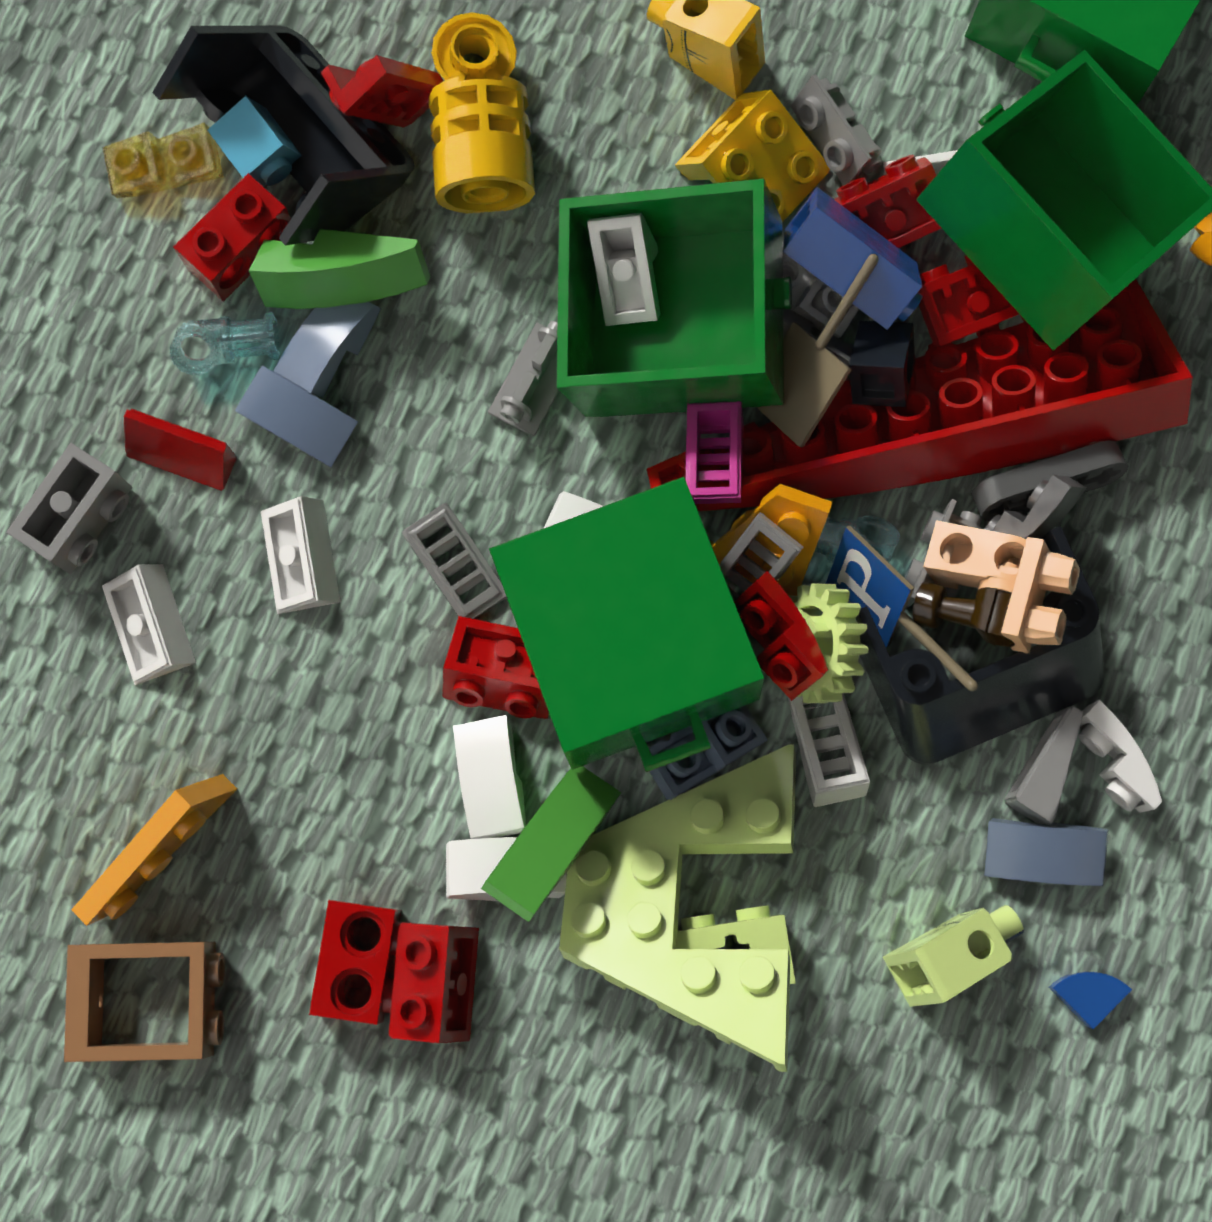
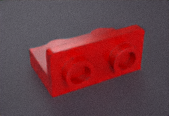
M379 55L365 61L359 66L357 71L329 64L321 72L330 88L329 96L331 101L343 114L402 128L414 123L429 109V95L432 89L444 81L438 72Z
M913 154L902 157L885 167L886 175L867 183L865 177L859 178L836 190L838 195L834 199L836 202L897 248L941 229L937 222L916 200L936 176L932 163L926 157L916 160Z
M967 255L964 256L967 267L950 273L947 264L920 274L922 288L918 292L923 297L919 303V308L935 348L1019 315L1016 309Z
M458 616L443 667V698L454 700L459 705L465 707L483 706L507 711L518 718L527 719L535 717L548 719L549 711L519 629Z
M401 923L398 926L389 1036L392 1039L429 1043L470 1041L479 928Z

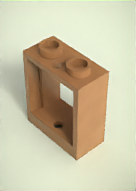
M216 941L68 945L64 1062L204 1059L213 1056L214 1045H221L224 1035L223 1012L221 1010H214L215 987H222L225 977L223 953H215ZM190 957L188 1042L102 1044L104 959Z

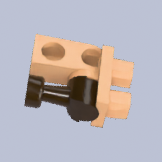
M936 520L923 565L935 584L923 582L919 586L913 605V621L919 626L932 629L938 628L944 620L972 627L978 631L987 643L994 646L1011 647L1013 651L1030 653L1032 644L1060 645L1066 627V614L1062 609L1045 607L1042 604L1046 591L1073 594L1080 574V567L1076 559L1050 552L1044 539L1031 537L1024 539L1010 534ZM962 585L978 588L975 599L948 597L945 587L958 589V586Z

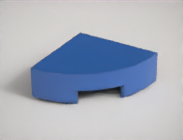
M1079 972L1066 975L1049 986L1089 1029H1094L1132 991L1121 980L1098 972Z

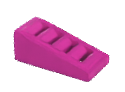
M741 402L687 404L685 480L695 504L741 503L744 418ZM730 433V437L701 438V434ZM730 449V453L700 454V450ZM730 464L729 470L699 471L700 465ZM729 481V487L698 488L699 482Z

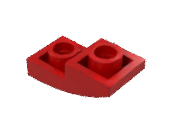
M766 571L734 603L743 626L764 648L756 657L760 668L792 701L828 671L821 649L806 620L781 585Z

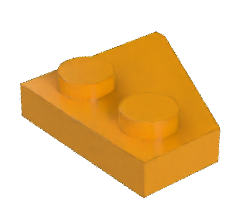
M779 484L762 498L760 506L746 511L735 520L731 530L715 543L710 541L718 563L722 562L757 514L761 512L804 547L778 581L789 596H797V587L802 584L829 515L832 502ZM762 532L756 537L758 542L779 559L785 552ZM749 548L745 552V555L765 571L769 572L772 569L769 564ZM737 564L734 569L751 583L757 580L741 565Z

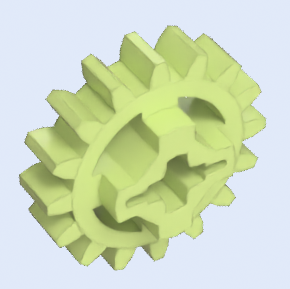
M812 583L811 586L800 585L797 587V596H789L815 636L828 671L820 679L797 696L803 697V703L842 701V693H853L855 690L852 676H863L865 671L858 660L859 655L868 654L869 648L860 643V635L867 631V624H858L856 617L861 609L860 604L848 603L850 591L847 589H837L836 584Z

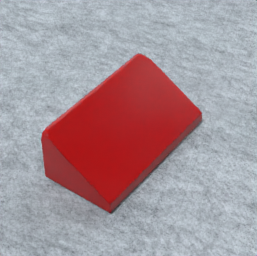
M132 408L131 410L127 409L125 412L124 434L127 457L220 491L225 488L237 459L235 453L226 442Z

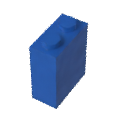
M818 187L785 228L783 253L842 297L846 294L868 256L871 254L878 256V263L852 304L888 330L897 318L902 322L905 321L919 305L923 295L918 292L922 288V282L917 262Z

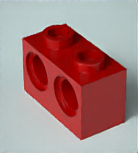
M248 173L173 248L185 267L224 302L250 276L249 269L264 239L281 241L279 236L291 220L287 208Z
M328 900L309 1015L374 1025L384 1022L385 1012L391 1013L394 980L391 978L394 955L396 956L398 926L401 923H406L400 922L402 910ZM366 917L376 921L381 931L378 944L369 951L358 947L353 938L356 924ZM354 974L365 977L371 986L370 999L363 1007L353 1006L344 995V985L348 978Z

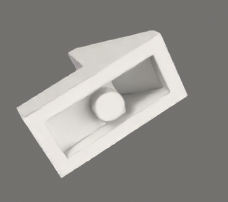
M634 213L589 219L587 224L605 325L657 321L661 312L652 262L659 251L643 214Z

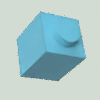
M247 96L241 99L207 130L240 175L244 178L249 173L263 187L266 185L272 186L284 180L290 174L292 164L302 156L269 111Z

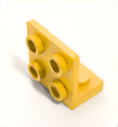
M771 89L742 93L675 164L680 173L688 180H711L714 184L764 179L782 222L830 171L823 156Z

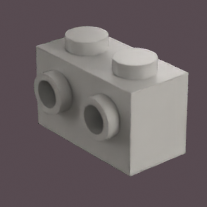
M70 443L6 533L71 575L77 566H83L92 557L98 545L97 537L106 524L114 522L124 512L129 502L128 493L133 487L116 471Z

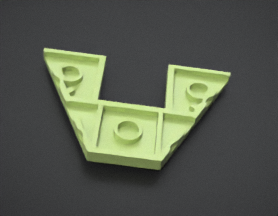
M794 744L786 745L682 793L672 800L669 799L594 834L567 871L559 945L561 954L570 962L584 969H592L602 974L605 980L624 990L628 988L655 1002L658 1008L693 1026L699 1025L716 1035L717 1039L729 1045L731 1042L774 1064L775 1069L780 1072H787L790 995V955L788 949H676L683 854L793 853L796 776Z

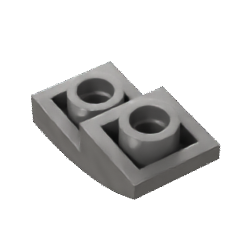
M1052 475L1049 481L1043 480L1032 492L1027 502V507L1031 509L1028 515L1022 511H1004L1002 516L996 515L984 530L1010 534L1027 539V537L1041 539L1067 515L1086 490V487L1068 476Z

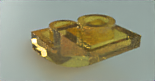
M201 123L159 139L147 131L102 147L111 194L116 198L137 197L222 178L223 173L217 144L207 131L210 127L206 123Z

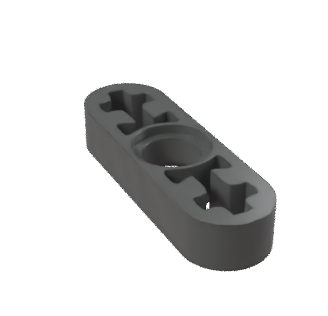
M1112 440L1102 441L991 476L979 483L972 490L971 496L981 518L984 521H991L996 515L1002 516L1004 511L1025 512L1031 510L1027 507V502L1032 492L1043 480L1049 481L1052 475L1072 478L1086 487V490L1083 492L1085 493L1109 485L1121 478L1127 472L1128 464L1117 442Z

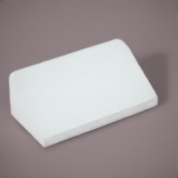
M300 496L262 510L261 517L277 614L339 603L340 597L323 500Z
M163 564L137 565L102 585L134 685L196 663Z

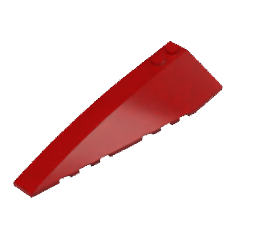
M1135 279L1054 351L1021 315L1023 323L1002 330L999 329V323L976 332L978 338L957 345L948 343L935 348L933 343L929 344L925 355L915 359L906 407L852 404L850 380L845 381L803 448L794 443L773 422L758 427L755 422L745 425L741 503L695 505L697 511L760 506L762 498L779 484L822 499L871 493L982 473L1060 455L1102 441H1119L1188 424L1193 377L1141 286ZM730 449L700 450V454L730 453ZM686 451L646 469L651 489L681 477L686 478ZM730 464L700 465L699 471L729 470ZM729 481L699 482L698 488L729 487Z

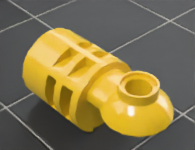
M473 12L456 15L441 25L433 38L431 52L435 68L445 80L436 85L429 95V108L435 117L430 125L431 137L436 145L432 151L435 198L440 206L466 214L516 209L531 201L535 195L532 148L527 140L531 134L529 118L525 113L529 106L526 87L521 82L509 77L515 68L517 54L514 40L505 26L489 15ZM470 53L478 54L484 58V61L476 64L469 63L463 59V56Z

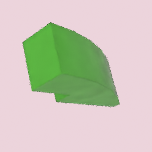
M325 229L319 230L313 244L298 243L285 246L282 241L264 239L249 269V273L264 306L288 309L327 308L366 303L425 286L431 277L418 239Z
M584 766L574 770L570 768L502 857L481 889L530 922L572 866L581 850L602 824L621 792Z

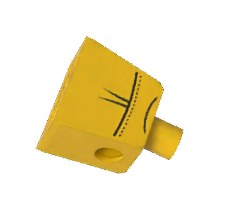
M651 0L647 10V19L664 29L669 57L736 100L766 63L760 7L745 0Z

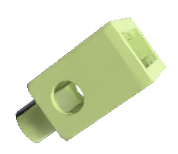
M1004 905L990 914L986 909L980 908L951 918L883 956V959L910 1007L944 1003L1009 963L1013 958L1007 943L1021 936L1024 933V928L1016 912L1008 905Z

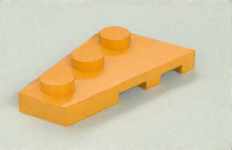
M224 774L175 790L71 909L86 926L107 916L112 920L122 916L138 899L135 891L145 881L152 880L168 866L173 858L171 855L204 825L206 820L237 788Z

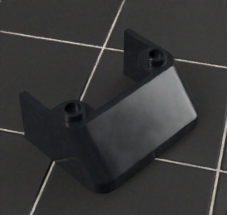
M280 25L191 26L152 93L159 100L196 98L202 105L205 115L214 123L245 96L256 101L269 111L302 155L292 164L290 174L307 192L297 202L296 213L279 236V239L285 246L314 241L320 229L346 231L399 189L414 170V161L409 153L382 123L356 116H348L336 108L329 96L330 88L321 74L329 63L298 32Z
M1061 526L1051 529L1041 538L1046 542L1050 552L1076 559ZM1081 568L1076 589L1072 595L1051 591L1044 598L1042 604L1045 607L1062 609L1066 614V627L1061 644L1035 645L1031 647L1030 653L1019 652L969 673L978 684V688L975 691H969L958 679L950 681L940 660L929 651L910 649L890 657L868 607L860 609L856 621L858 624H867V631L860 635V643L866 645L869 650L868 654L859 656L903 753L910 760L924 765L937 763L1094 696L1100 690L1104 682L1105 672L1099 608Z

